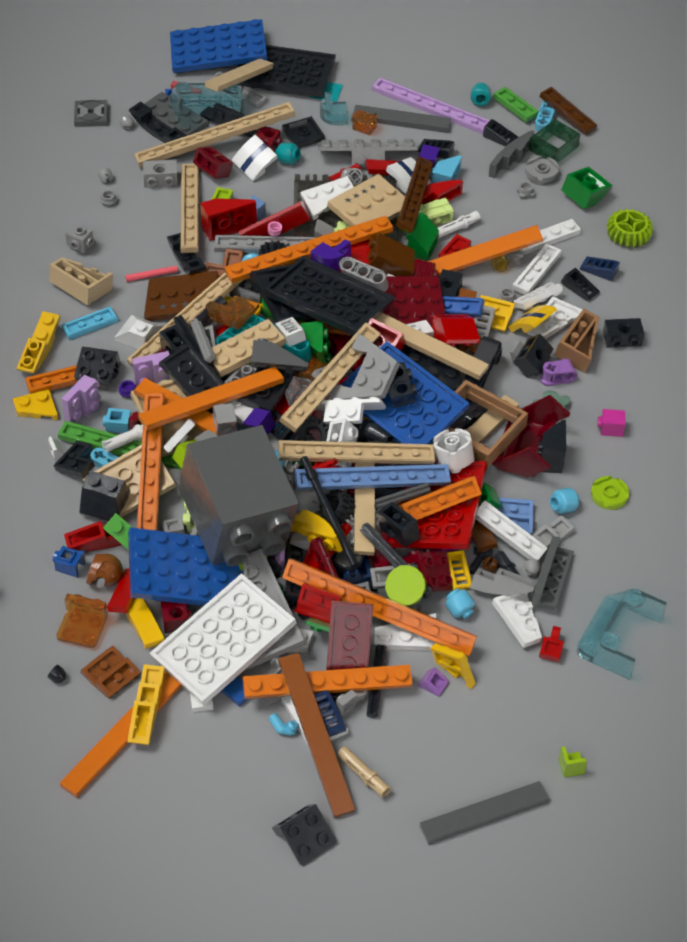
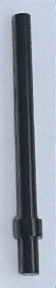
M307 456L300 458L306 471L305 476L311 482L350 566L358 564L318 480L319 476L316 469L312 468Z

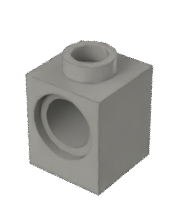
M232 403L213 405V421L217 435L226 434L237 423Z

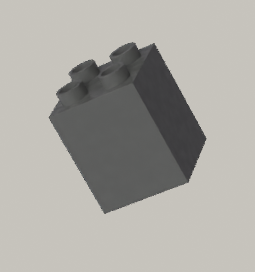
M263 425L187 444L178 488L212 566L224 562L230 567L240 565L249 558L250 553L262 549L265 556H273L283 551L286 547L299 503Z

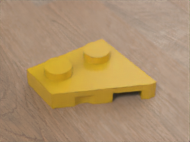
M49 389L12 398L18 417L41 419L42 416L52 417V420H59Z

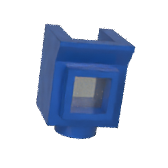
M62 546L60 551H55L52 559L55 571L76 578L79 575L78 563L83 566L86 563L84 551H77Z

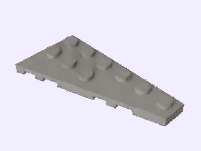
M262 549L250 553L249 558L243 562L244 576L293 617ZM296 624L249 665L248 669L306 645L298 625Z

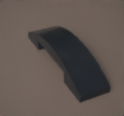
M141 101L129 109L134 119L149 134L164 143L187 136L177 127L171 129L152 115V109Z
M181 233L167 236L168 243L177 262L187 274L206 269L204 262L201 258H197L194 252L181 253Z

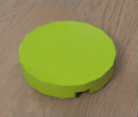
M604 476L594 481L590 496L593 502L603 509H620L628 501L629 488L619 478L615 479L612 476Z
M401 565L394 568L388 574L385 589L391 600L405 606H412L418 603L423 594H425L426 580L417 568Z

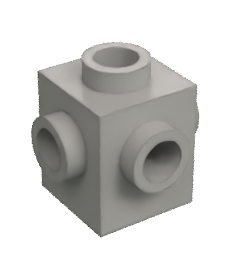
M75 223L65 233L67 246L74 250L85 253L93 246V231L87 227Z

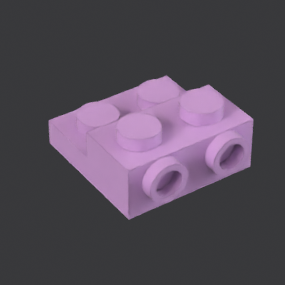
M166 351L132 359L135 385L138 386L144 378L156 384L165 379L170 380V377L159 366V362L169 356V352Z
M83 375L63 396L62 405L65 421L75 423L81 418L82 414L89 417L98 410L101 395L97 389L100 384L96 379Z

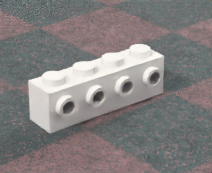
M346 418L332 421L329 425L326 442H356L359 430ZM338 462V464H335V466L339 465L340 468L352 467V463ZM329 489V490H323V491H324V493H325V495H326L327 493L330 494V491H331V490H335V489Z

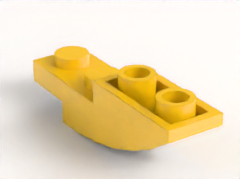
M42 311L33 336L28 338L16 369L18 371L35 374L39 370L56 339L55 332L61 319L60 315Z
M305 509L300 514L295 515L290 532L293 531L307 536L309 542L314 538L322 537L326 549L337 552L343 550L333 528L319 515Z

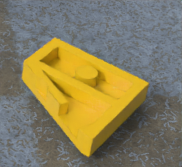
M437 643L430 648L437 665L448 671L454 678L461 676L465 679L466 687L469 689L476 685L468 658L463 652H458Z

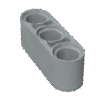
M345 257L340 261L339 266L343 274L383 292L388 289L387 277L382 270L352 257Z

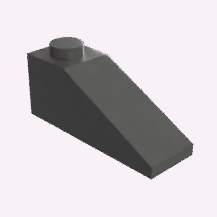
M265 338L253 340L251 367H276L281 370L307 372V362Z

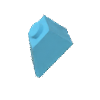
M458 155L438 161L430 173L432 184L456 180L461 169L462 156Z

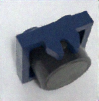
M348 542L354 554V545ZM343 550L341 552L336 551L333 554L331 560L340 579L354 585L369 582L371 573L366 555L354 554L358 564L351 567Z

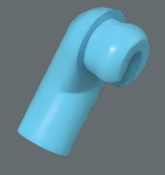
M277 713L272 714L268 718L278 734L292 736L297 733L299 725L296 721L283 723Z

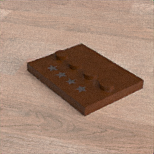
M218 271L149 278L144 319L148 321L173 319L219 278Z

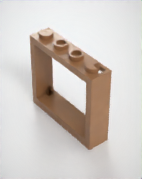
M465 380L456 389L455 393L466 400L468 398L513 423L490 449L472 440L475 461H486L488 468L527 426L528 413L510 404L508 401L495 396L493 393L478 387V385ZM448 427V428H447V429L449 430V432H454V431H455V430L452 429L451 427Z

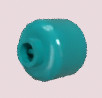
M477 83L472 87L470 96L473 104L481 107L490 102L491 89L486 83Z
M281 143L276 149L275 154L279 163L294 165L300 160L301 150L295 143Z

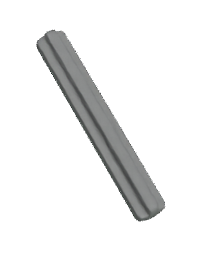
M195 318L194 321L190 322L204 360L207 363H211L212 360H215L214 353L201 321Z

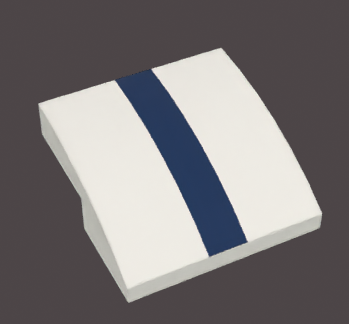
M254 135L236 153L232 162L254 182L266 172L265 168L277 159V155Z
M411 157L387 166L386 170L387 173L397 180L396 186L405 194L416 163Z

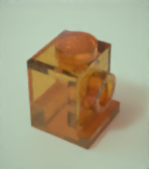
M358 110L351 118V122H353L352 130L370 136L377 127L378 114H370Z

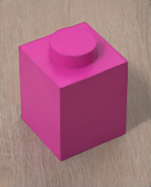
M602 409V415L598 416L597 419L600 435L623 437L625 410Z

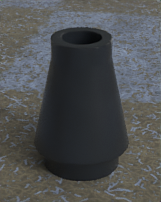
M376 422L368 423L364 429V436L367 440L379 443H391L393 440L392 434L388 433Z

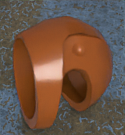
M96 554L91 564L86 584L91 586L98 578L105 579L104 587L116 584L123 574L121 561L112 554Z

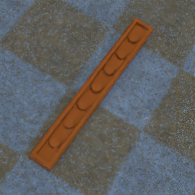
M299 652L278 659L333 817L336 818L355 811Z

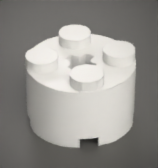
M447 429L434 437L433 445L437 465L448 464L451 473H459L462 468L474 462L472 439L470 433L466 430L455 429L454 432H449Z

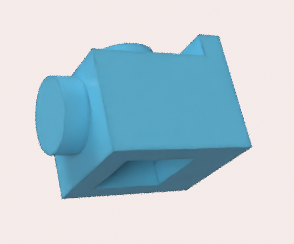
M108 408L107 415L103 416V426H106V432L125 433L130 431L128 418L131 416V410Z

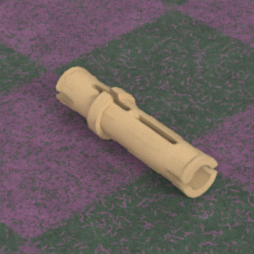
M347 746L339 750L337 757L360 776L367 787H371L381 798L386 797L390 793L391 787Z

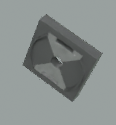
M107 100L75 101L74 126H106L108 114Z

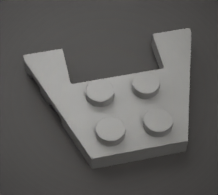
M358 334L352 349L355 352L366 354V357L352 388L337 384L329 400L334 398L349 400L353 397L361 399L378 397L383 399L386 397L400 366V363L363 335Z

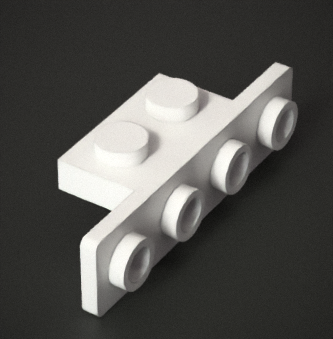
M353 397L349 400L334 398L333 400L324 399L315 411H325L323 421L325 424L345 418L351 424H360L363 419V410H384L386 405L378 397H369V399Z

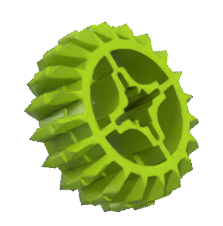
M625 208L624 211L619 209L618 212H614L610 215L606 226L607 235L610 236V240H614V243H619L620 246L625 245L626 247L632 246L634 248L636 245L641 247L642 244H646L650 240L653 233V224L650 217L646 216L645 213H640V210L634 211L633 208L631 210Z

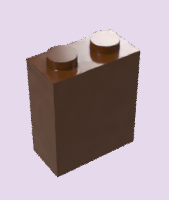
M380 232L370 239L368 247H370L367 256L369 259L368 265L382 270L386 276L388 274L393 276H412L414 274V249Z

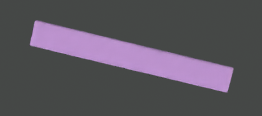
M379 78L372 86V91L432 115L449 117L451 122L483 134L484 126L490 121L383 78Z

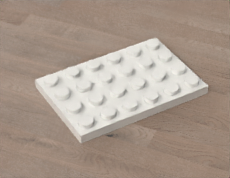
M241 573L152 650L150 655L160 666H164L165 670L198 701L205 705L295 626L297 622L294 617Z

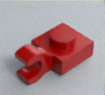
M553 626L550 638L544 636L539 658L559 662L564 641L559 640L561 627Z

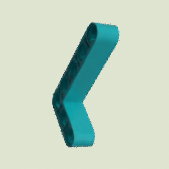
M255 314L244 315L216 338V344L218 345L265 321V319ZM307 340L290 347L287 343L281 346L307 363L312 360L311 349Z

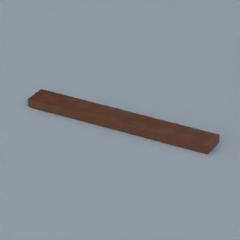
M420 156L416 160L396 222L397 227L410 233L414 229L433 167V162Z

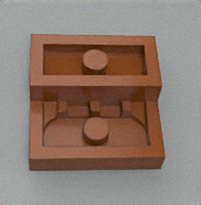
M113 645L81 669L80 672L107 698H111L141 674L140 670L128 657L125 659Z

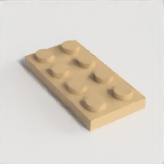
M267 319L213 346L212 351L215 360H212L211 364L222 377L251 362L253 340L265 338L280 347L286 344V340L274 324Z

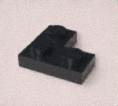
M76 441L53 465L55 470L85 478L95 467L93 460L86 459L93 451L91 444Z

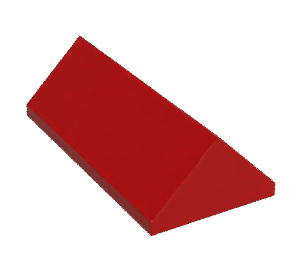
M303 200L238 233L240 236H271L268 233V224L276 221L282 225L281 234L311 220Z

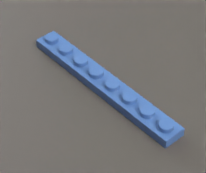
M448 464L316 469L319 476L318 480L323 490L414 487L424 483H428L429 486H443L451 483ZM295 469L296 491L314 490L311 482L305 476V469Z

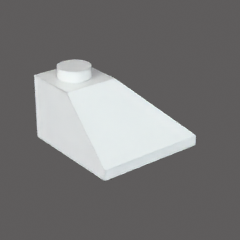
M131 315L114 337V340L139 349L163 326Z

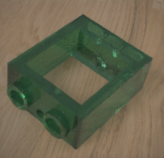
M554 119L530 137L529 151L542 156L543 159L550 157L558 163L579 146L581 134ZM555 135L566 143L557 148L546 141Z

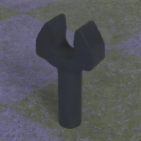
M474 547L473 554L476 557L468 568L471 575L475 574L485 558L493 557V549L487 552H478L477 548Z

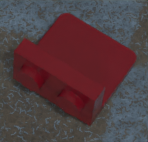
M429 549L421 553V550L409 552V556L402 558L407 564L418 565V570L424 575L426 584L433 592L453 589L446 551Z

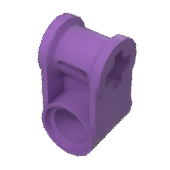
M569 359L546 362L543 365L544 372L541 374L540 381L546 386L570 383L577 378V372Z

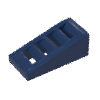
M587 256L580 266V270L612 281L619 271L620 262Z
M326 690L315 694L314 696L329 737L345 732L346 727L329 691ZM337 723L336 726L328 728V725Z

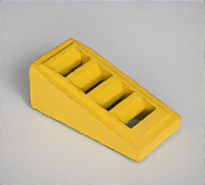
M464 550L447 552L453 590L457 588L460 590L469 589L472 581ZM459 561L457 564H452L451 562ZM459 567H461V569H462V570L453 571V568H459ZM457 574H463V575H464V576H462V577H455V575H457ZM456 581H466V584L457 585Z

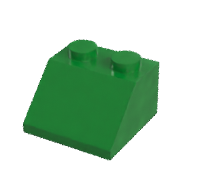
M588 166L567 174L561 191L567 197L574 200L581 208L587 209L595 206L613 185Z

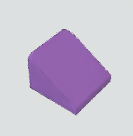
M434 667L425 673L418 686L436 696H440L449 680Z

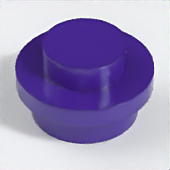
M125 380L119 386V394L123 397H131V391L135 390L137 386L133 381Z

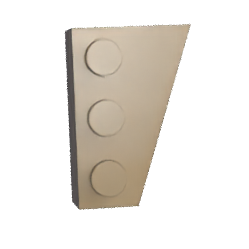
M63 257L49 264V281L86 305H90L112 291L113 273L108 272L104 274L98 272V269L94 267L91 269L82 267V263Z

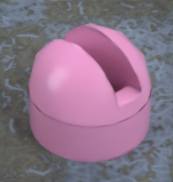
M273 221L268 224L269 235L277 237L281 234L282 225L279 222Z

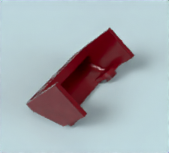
M551 395L521 408L528 413L527 426L492 463L498 470L529 478L550 468L551 465L536 453L538 441H541L545 431L556 425V422L569 417L571 414ZM508 421L504 433L511 427L512 422Z

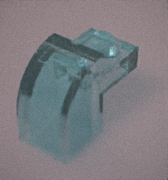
M324 92V99L320 103V118L330 125H348L346 101L333 102L331 92Z

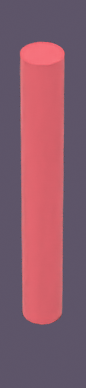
M176 265L125 275L126 282L177 273L178 267Z

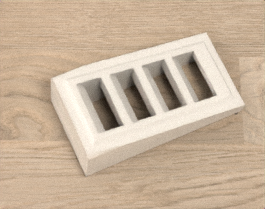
M293 317L275 323L289 347L306 340L304 330Z

